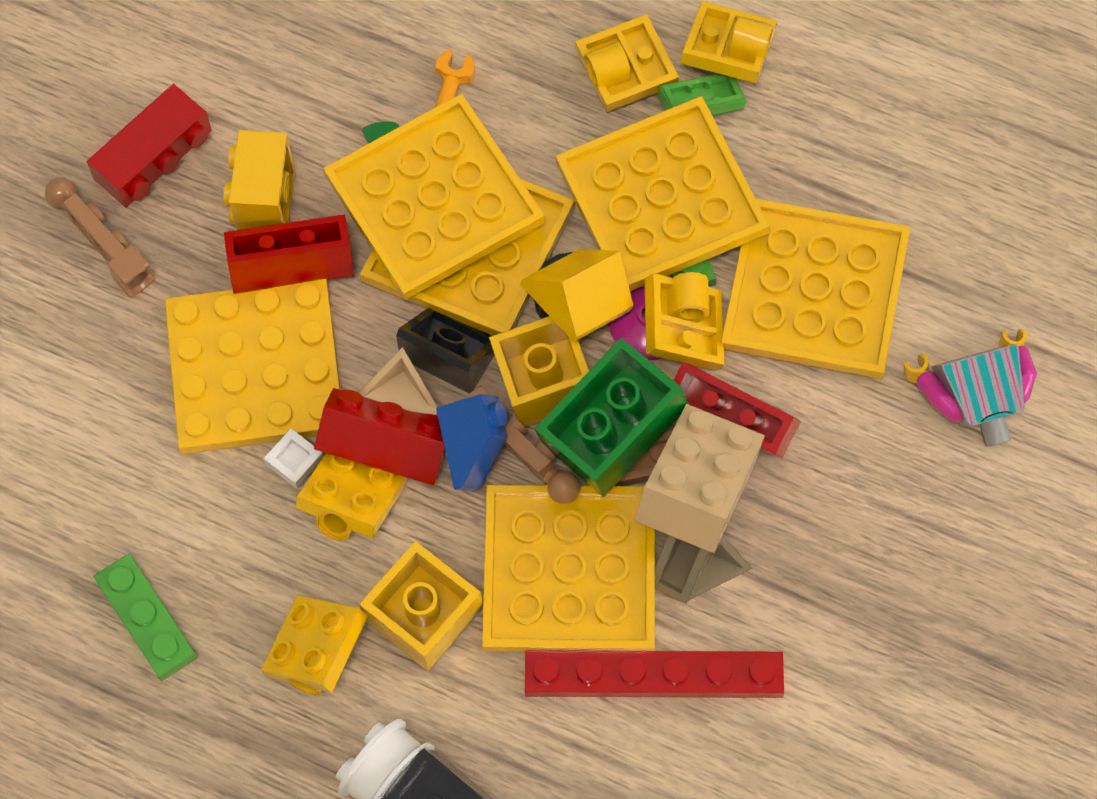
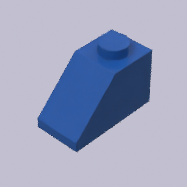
M484 394L436 407L454 490L474 491L480 489L508 438L505 428L508 417L504 405L499 401V397Z

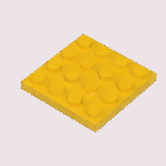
M462 93L323 168L327 181L404 300L409 299L545 223V215Z
M702 96L555 156L556 164L598 250L620 251L630 291L645 286L644 279L652 273L669 276L770 234V225Z
M520 179L545 215V223L407 300L422 307L435 310L493 336L514 329L530 298V295L520 283L522 279L537 272L545 261L549 260L575 208V201ZM372 250L359 274L360 280L403 298Z
M756 198L770 225V234L741 245L721 341L724 350L883 380L910 226Z
M327 279L233 294L232 289L165 298L178 447L181 455L278 442L290 429H293L303 438L317 436L324 405L333 388L340 390Z
M487 485L483 652L655 650V529L634 521L645 486H614L604 497L591 486H580V493L576 500L569 504H560L552 500L548 495V485Z

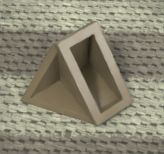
M668 535L655 567V589L687 604L689 600L753 568L723 536L715 553H711Z

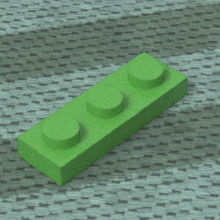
M130 553L93 575L160 681L165 680L197 659L195 652Z

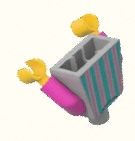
M1018 329L1016 341L1010 340L1007 337V332L1003 331L998 348L932 366L933 372L929 371V360L925 354L918 355V362L921 366L919 369L911 368L908 362L904 361V375L906 379L911 383L917 384L929 403L950 422L958 423L960 427L980 424L987 447L1011 440L1005 417L1024 411V403L1030 399L1037 371L1029 350L1024 346L1027 333L1023 329Z

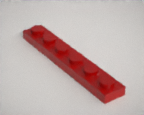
M525 651V697L783 698L784 696L783 652Z

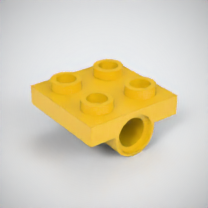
M702 1L683 49L680 64L757 84L775 33L777 20Z
M647 14L575 41V49L606 113L658 93L659 86L679 82V76Z
M695 272L678 274L673 278L652 273L645 278L646 354L681 363L684 361L690 365L714 371L724 366V346L721 345L723 336L722 290L710 288L708 277Z
M326 453L297 495L295 508L316 516L317 527L326 537L332 540H346L352 531L373 539L405 488L407 477Z
M296 595L261 671L272 679L288 682L295 688L314 696H321L323 691L332 693L368 615L357 607Z

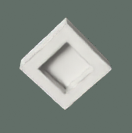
M290 429L263 459L269 468L297 489L318 466L323 458V453L314 450V446L293 429Z

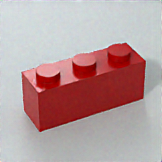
M173 83L87 160L93 179L127 208L134 200L138 201L146 196L151 185L163 174L171 173L186 153L192 148H198L206 141L209 133L212 131L207 112Z
M345 214L224 232L233 294L321 279L331 280L354 276Z
M684 361L673 380L683 388L690 406L765 435L761 448L783 458L801 423L799 419Z
M336 388L332 389L324 405L314 445V450L433 486L437 480L446 453L438 416L415 413L405 410L393 402H379L362 397L360 393L353 390H339Z

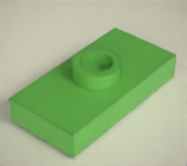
M722 74L661 85L657 93L665 111L700 96L703 97L712 116L744 109L746 104V98L736 78Z

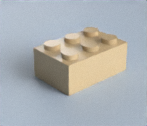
M686 404L644 487L634 521L715 553L753 471L765 435Z

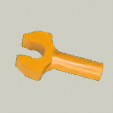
M448 49L438 57L435 71L436 75L443 79V84L435 107L454 98L459 85L473 83L475 67L471 54H467L463 67L458 70L450 68L453 60L451 49Z

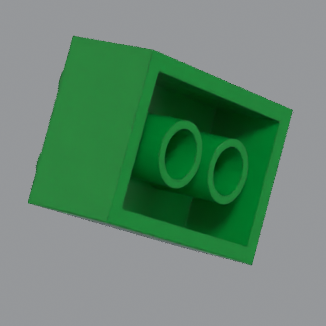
M621 337L534 430L541 442L559 460L604 497L680 417L685 405H689L681 386Z

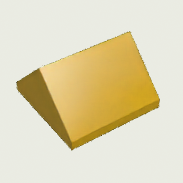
M578 249L522 279L520 283L525 291L573 342L626 314L634 306L620 251Z

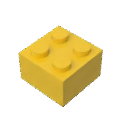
M238 130L237 145H230L228 163L229 169H233L232 181H226L224 185V205H229V222L235 223L236 230L288 223L295 178V165L287 133Z
M550 316L489 337L512 407L518 421L524 427L541 422L589 372L579 341L573 342Z
M417 541L407 549L359 604L360 609L368 615L366 622L426 671L432 668L483 609L481 592Z

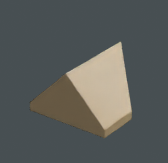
M403 347L358 392L362 397L375 401L393 402L405 410L438 416L436 403Z

